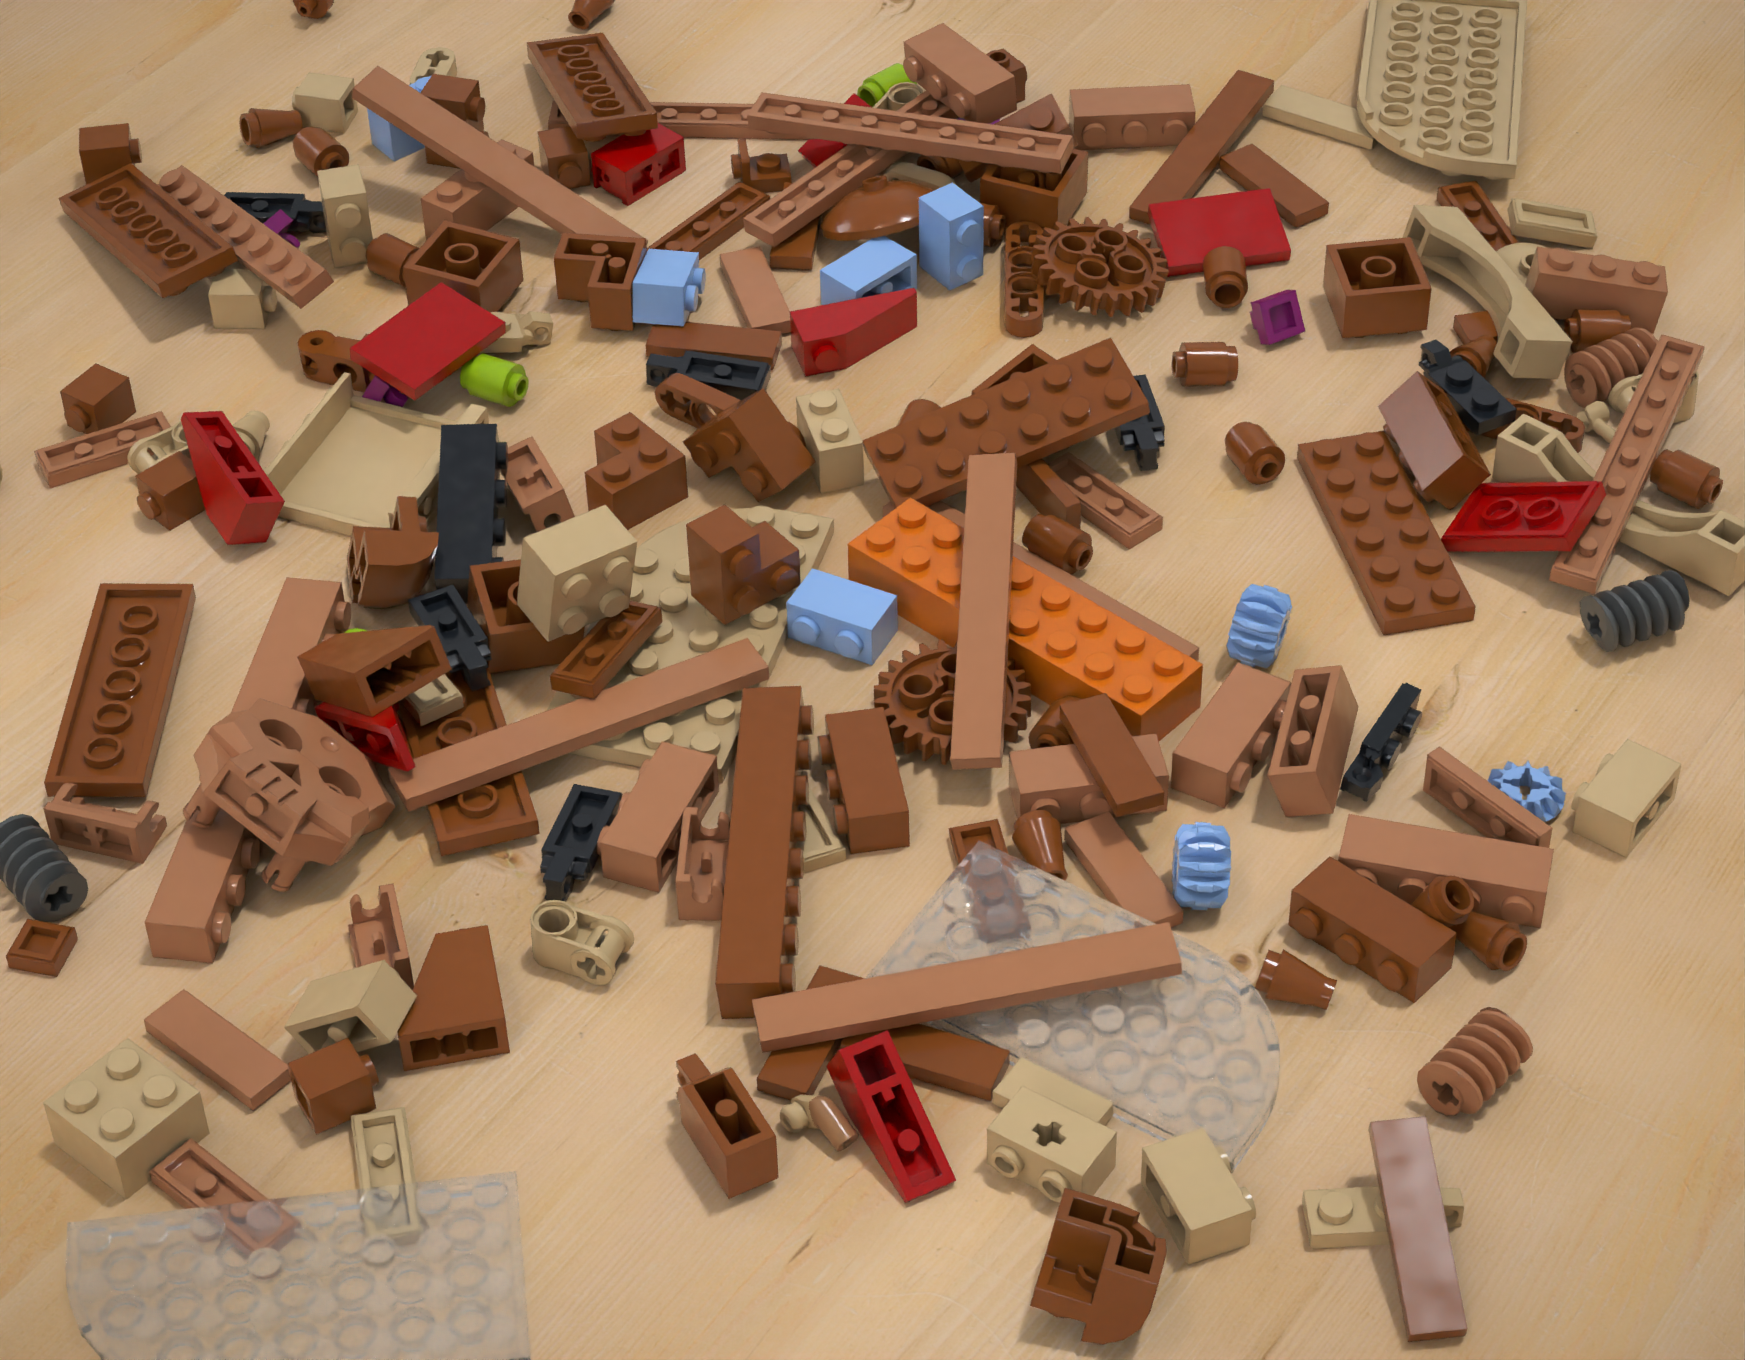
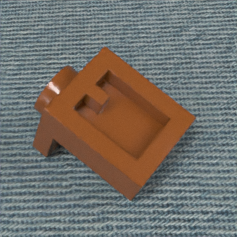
M746 138L737 139L738 154L731 155L733 179H741V183L763 193L783 191L785 182L792 183L787 153H765L760 156L749 157Z

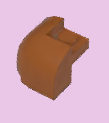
M397 496L390 528L353 526L347 553L352 603H358V606L373 609H385L408 603L409 599L417 596L429 580L438 546L439 532L427 531L425 516L418 515L416 497Z
M1065 1188L1030 1306L1045 1310L1059 1318H1071L1085 1322L1081 1338L1083 1342L1107 1344L1125 1340L1141 1329L1150 1314L1167 1253L1166 1239L1156 1238L1152 1232L1138 1222L1140 1212L1109 1200Z

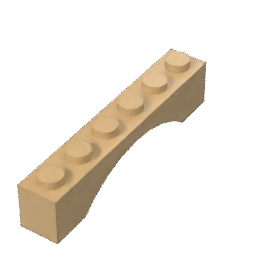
M1414 205L1402 238L1411 237L1423 266L1438 272L1456 283L1489 312L1498 334L1497 345L1493 355L1512 378L1558 379L1564 362L1569 356L1573 341L1458 207Z
M1522 414L1497 437L1492 478L1501 483L1593 481L1596 471L1575 451L1561 431L1528 415ZM1640 500L1637 501L1619 542L1728 596L1745 581L1744 520L1723 510L1707 513H1681L1658 508Z

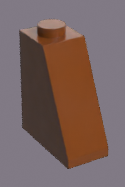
M431 625L339 633L297 657L316 700L370 717L375 716L452 670L436 629Z
M488 925L435 934L412 990L417 997L397 1031L404 1071L510 1053L505 1014Z

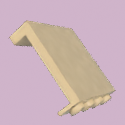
M344 372L334 386L326 391L324 398L313 412L304 418L302 425L291 439L283 444L281 451L270 465L263 469L285 501L278 517L351 536L353 526L390 528L397 496L416 497L418 515L425 516L428 527L436 517L438 510L441 425L489 424L487 407L471 403L459 420L456 421L355 396L353 394L351 374Z

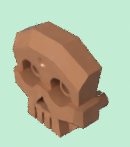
M259 698L248 711L243 710L230 713L213 725L193 755L200 773L201 783L189 803L183 808V815L188 821L196 810L200 811L192 825L199 828H209L222 808L276 852L269 864L263 869L261 875L263 881L268 884L274 874H278L279 876L271 888L280 892H286L290 890L293 881L306 862L314 861L329 866L334 865L351 852L361 836L382 828L394 810L395 804L372 759L318 716Z

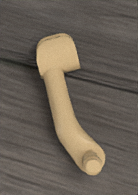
M1596 401L1587 405L1584 410L1576 415L1585 426L1584 432L1588 433L1593 430L1610 444L1616 431L1607 424L1610 420V412L1607 405L1602 401Z

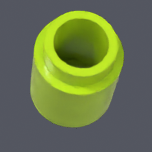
M896 63L866 78L862 86L858 88L857 96L871 107H874L893 85L904 82L917 83L907 77L902 64Z
M480 354L473 357L462 366L460 373V384L464 389L468 390L470 395L507 407H511L522 400L528 390L529 380L522 365L491 355Z

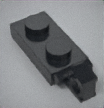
M226 192L224 195L261 223H265L281 209L293 219L287 232H298V230L300 232L309 230L313 234L326 232L322 201L306 200L305 194Z
M1436 339L1421 344L1422 352L1419 366L1424 370L1423 375L1445 391L1460 420L1476 436L1515 421L1517 409L1467 361H1463L1462 357L1458 355L1451 357L1449 349Z
M687 350L684 356L681 357L651 353L646 363L647 385L657 387L671 374L680 373L739 400H743L762 388L766 390L771 378V365L765 362Z
M1146 374L1136 375L1134 378L1149 402L1150 413L1114 429L1120 445H1123L1124 451L1134 450L1135 459L1140 471L1158 469L1157 452H1159V447H1164L1165 425Z
M454 585L409 599L410 614L417 625H431L435 627L452 668L449 672L454 673L461 670L464 681L472 692L490 686L487 675L488 664L486 661L492 660L489 651L488 638Z
M1402 683L1363 740L1359 754L1343 776L1340 790L1347 791L1367 802L1380 789L1384 776L1381 768L1391 769L1401 750L1402 743L1400 740L1403 736L1410 739L1421 721L1422 712L1417 710L1421 689L1408 683Z
M578 784L573 785L541 849L542 862L540 868L541 873H545L543 877V883L546 885L545 900L566 902L573 890L574 880L585 881L588 873L592 872L599 857L597 854L599 834L603 827L606 825L610 826L616 817L622 793Z

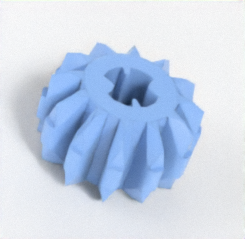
M1251 584L1245 589L1237 604L1228 633L1229 639L1226 646L1230 658L1240 660V663L1252 667L1268 668L1273 664L1282 647L1290 620L1289 616L1292 605L1288 594L1279 592L1277 588L1267 585L1262 587Z
M1195 822V825L1182 824L1178 829L1173 847L1172 894L1180 907H1191V910L1221 908L1228 898L1232 851L1230 850V837L1224 826L1211 825V823Z

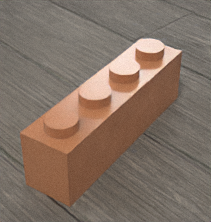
M1348 814L1338 861L1408 904H1411L1434 878L1438 876H1457L1468 884L1473 893L1474 907L1472 912L1516 923L1517 925L1541 928L1554 849Z

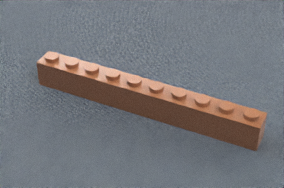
M286 577L231 713L243 710L248 711L261 698L314 715L313 704L315 697L297 657L330 637L341 633L342 630H348L351 622V604L344 600L342 582ZM222 808L209 828H199L192 825L200 812L197 810L192 818L185 822L144 922L154 958L213 964L220 944H225L229 939L231 915L235 905L240 906L244 900L246 890L245 879L249 869H255L258 864L261 839Z

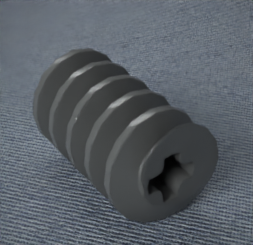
M1668 570L1660 575L1648 576L1644 580L1632 581L1627 586H1616L1611 591L1605 590L1597 592L1594 596H1585L1580 601V614L1588 633L1604 651L1611 652L1616 650L1618 644L1626 647L1632 645L1635 639L1646 641L1650 638L1651 633L1655 636H1661L1667 632L1668 628L1672 631L1682 629L1685 621V611L1688 609L1690 602L1689 592L1685 580L1677 572Z
M24 814L11 816L0 823V879L5 883L8 890L15 895L17 901L24 906L25 911L35 920L53 922L68 917L79 909L87 897V880L78 873V869L59 850L58 845L49 838L48 833L40 827L39 823L32 816Z

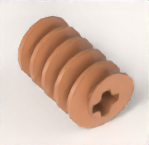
M1635 327L1625 331V333L1613 336L1611 339L1599 342L1597 345L1585 348L1583 351L1571 354L1566 360L1564 367V379L1570 396L1583 408L1596 401L1608 400L1610 391L1620 380L1643 374L1658 340L1646 329Z
M1492 1007L1481 1009L1455 1037L1448 1041L1442 1050H1439L1433 1056L1430 1062L1426 1063L1418 1071L1417 1084L1420 1093L1437 1113L1445 1116H1456L1459 1112L1475 1114L1483 1106V1101H1488L1495 1094V1088H1500L1508 1080V1076L1513 1075L1520 1068V1063H1525L1532 1056L1533 1046L1530 1037L1518 1023L1503 1011Z

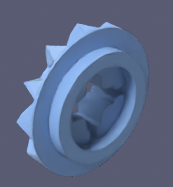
M1528 760L1523 766L1518 767L1514 763L1507 761L1503 769L1491 770L1488 782L1542 821H1550L1561 812L1566 795L1562 790V778L1551 776L1548 766L1539 769L1532 768ZM1520 786L1530 787V794H1527L1526 800L1522 799Z

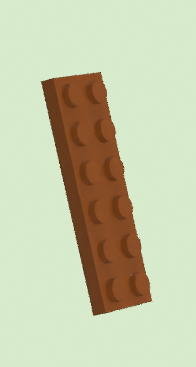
M604 33L527 42L530 62L577 139L595 142L605 139L606 135L622 133L626 136H638L644 134L646 130L658 128L657 112Z
M131 163L58 198L65 214L162 298L181 294L189 285L205 277L217 276L227 266L238 261L232 245Z
M1108 338L862 440L864 451L894 509L909 498L916 500L924 506H929L967 490L969 455L1016 453L1017 468H1020L1150 413L1148 400L1111 338Z
M1385 431L1366 432L1359 435L1298 444L1297 459L1383 636L1473 621L1476 606Z
M100 583L44 781L48 797H55L61 786L65 783L78 785L72 797H146L196 600L193 584Z
M488 668L487 675L491 685L473 692L464 681L461 670L454 673H445L447 678L462 694L464 707L426 725L420 726L402 703L398 701L399 717L404 727L413 759L507 725ZM522 770L426 805L441 856L540 834L538 818Z

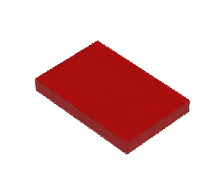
M1270 188L1153 203L1148 206L1147 214L1157 246L1162 250L1161 258L1167 259L1165 268L1169 270L1167 277L1203 272V260L1206 254L1222 246L1233 247L1239 250L1245 258L1246 266L1290 260L1291 248Z
M440 282L350 347V359L416 401L506 334V322Z
M1602 481L1481 483L1472 491L1442 536L1441 541L1447 552L1571 551L1605 498L1606 492Z

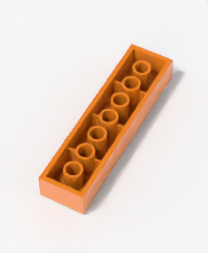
M909 498L848 543L849 580L897 595V611L899 616L939 640L943 639L946 644L954 648L958 640L964 528L916 500ZM1013 556L1008 658L1015 659V670L1024 669L1025 682L1031 684L1032 695L1051 705L1054 701L1066 696L1085 699L1106 693L1131 736L1156 734L1158 741L1163 739L1200 708L1202 663Z

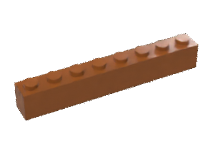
M801 686L743 688L715 983L722 1019L755 1018L752 1004L753 999L796 991L794 963H789V956L798 955L797 924H792V917L801 916L800 886H794L795 879H803L804 857L802 848H795L796 842H806L805 811H800V806L809 804V783L807 775L802 774L803 770H811L812 763L810 740H805V735H813L814 733L812 705L804 706Z

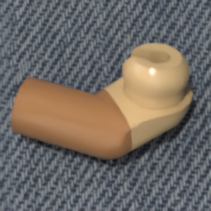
M798 1095L791 1099V1104L785 1105L780 1110V1120L787 1131L799 1133L804 1127L807 1129H820L837 1152L849 1147L859 1137V1134L835 1102L828 1097Z

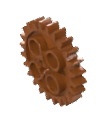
M1085 217L1084 224H1079L1075 219L1069 218L1067 226L1056 221L1053 229L1045 227L1042 236H1036L1030 258V263L1032 264L1030 272L1037 275V285H1047V295L1060 294V304L1067 303L1068 301L1075 302L1074 310L1076 311L1086 306L1090 308L1092 315H1096L1098 310L1102 309L1105 310L1109 317H1113L1115 310H1120L1124 315L1130 316L1132 308L1142 313L1145 310L1146 304L1154 306L1157 297H1162L1169 270L1165 269L1167 259L1160 258L1162 250L1160 248H1150L1152 241L1150 238L1137 239L1138 230H1132L1127 233L1123 231L1122 223L1117 224L1113 228L1108 226L1106 219H1102L1100 224H1094L1089 217Z
M943 639L938 640L937 649L934 650L921 643L919 644L918 655L907 650L902 651V663L895 660L888 661V672H879V685H874V708L884 707L892 744L903 742L904 754L906 755L917 749L922 750V761H927L933 754L940 755L941 764L946 765L951 756L957 642L954 648H948ZM1008 658L1004 740L1016 743L1018 741V730H1026L1027 717H1031V684L1025 682L1024 669L1015 670V659Z

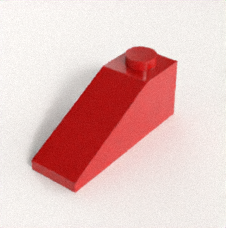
M909 288L790 311L791 347L804 376L847 369L917 327V292L915 288Z
M223 411L184 412L181 417V423L207 516L227 545L267 542L284 505V499Z
M326 702L314 707L320 719L371 758L373 762L406 772L415 768L405 730L397 713L399 710L398 702L373 717Z
M888 1030L838 1050L826 1066L848 1116L904 1203L954 1183L956 1178Z

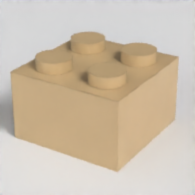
M606 505L524 537L517 605L548 642L565 634L576 633L582 627L603 618L618 615L623 610L629 608L637 541Z
M129 1038L43 1102L55 1145L126 1200L151 1181L149 1171L190 1138L198 1143L210 1134L200 1091Z

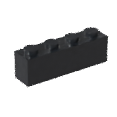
M497 424L441 425L437 532H439V539L435 555L434 580L436 590L454 585L465 604L468 602L470 566L504 561L503 557H497V546H505L506 544L505 518H498V509L507 507L506 480L499 479L500 470L508 469L507 442H499Z

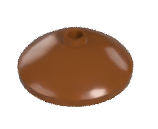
M886 176L868 178L862 182L863 187L845 195L826 214L821 223L823 236L837 241L863 240L890 235L918 226L919 197L934 191V189L907 180L887 181Z

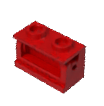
M659 123L658 128L646 130L642 135L626 136L623 134L591 153L594 188L597 189L602 186L604 190L621 199L624 205H631L686 171L684 137Z

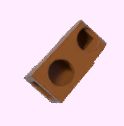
M315 330L305 333L297 342L303 373L310 380L334 385L343 373L346 372L351 374L353 390L364 393L375 376L350 359V347L360 340L340 336L335 337L326 330Z

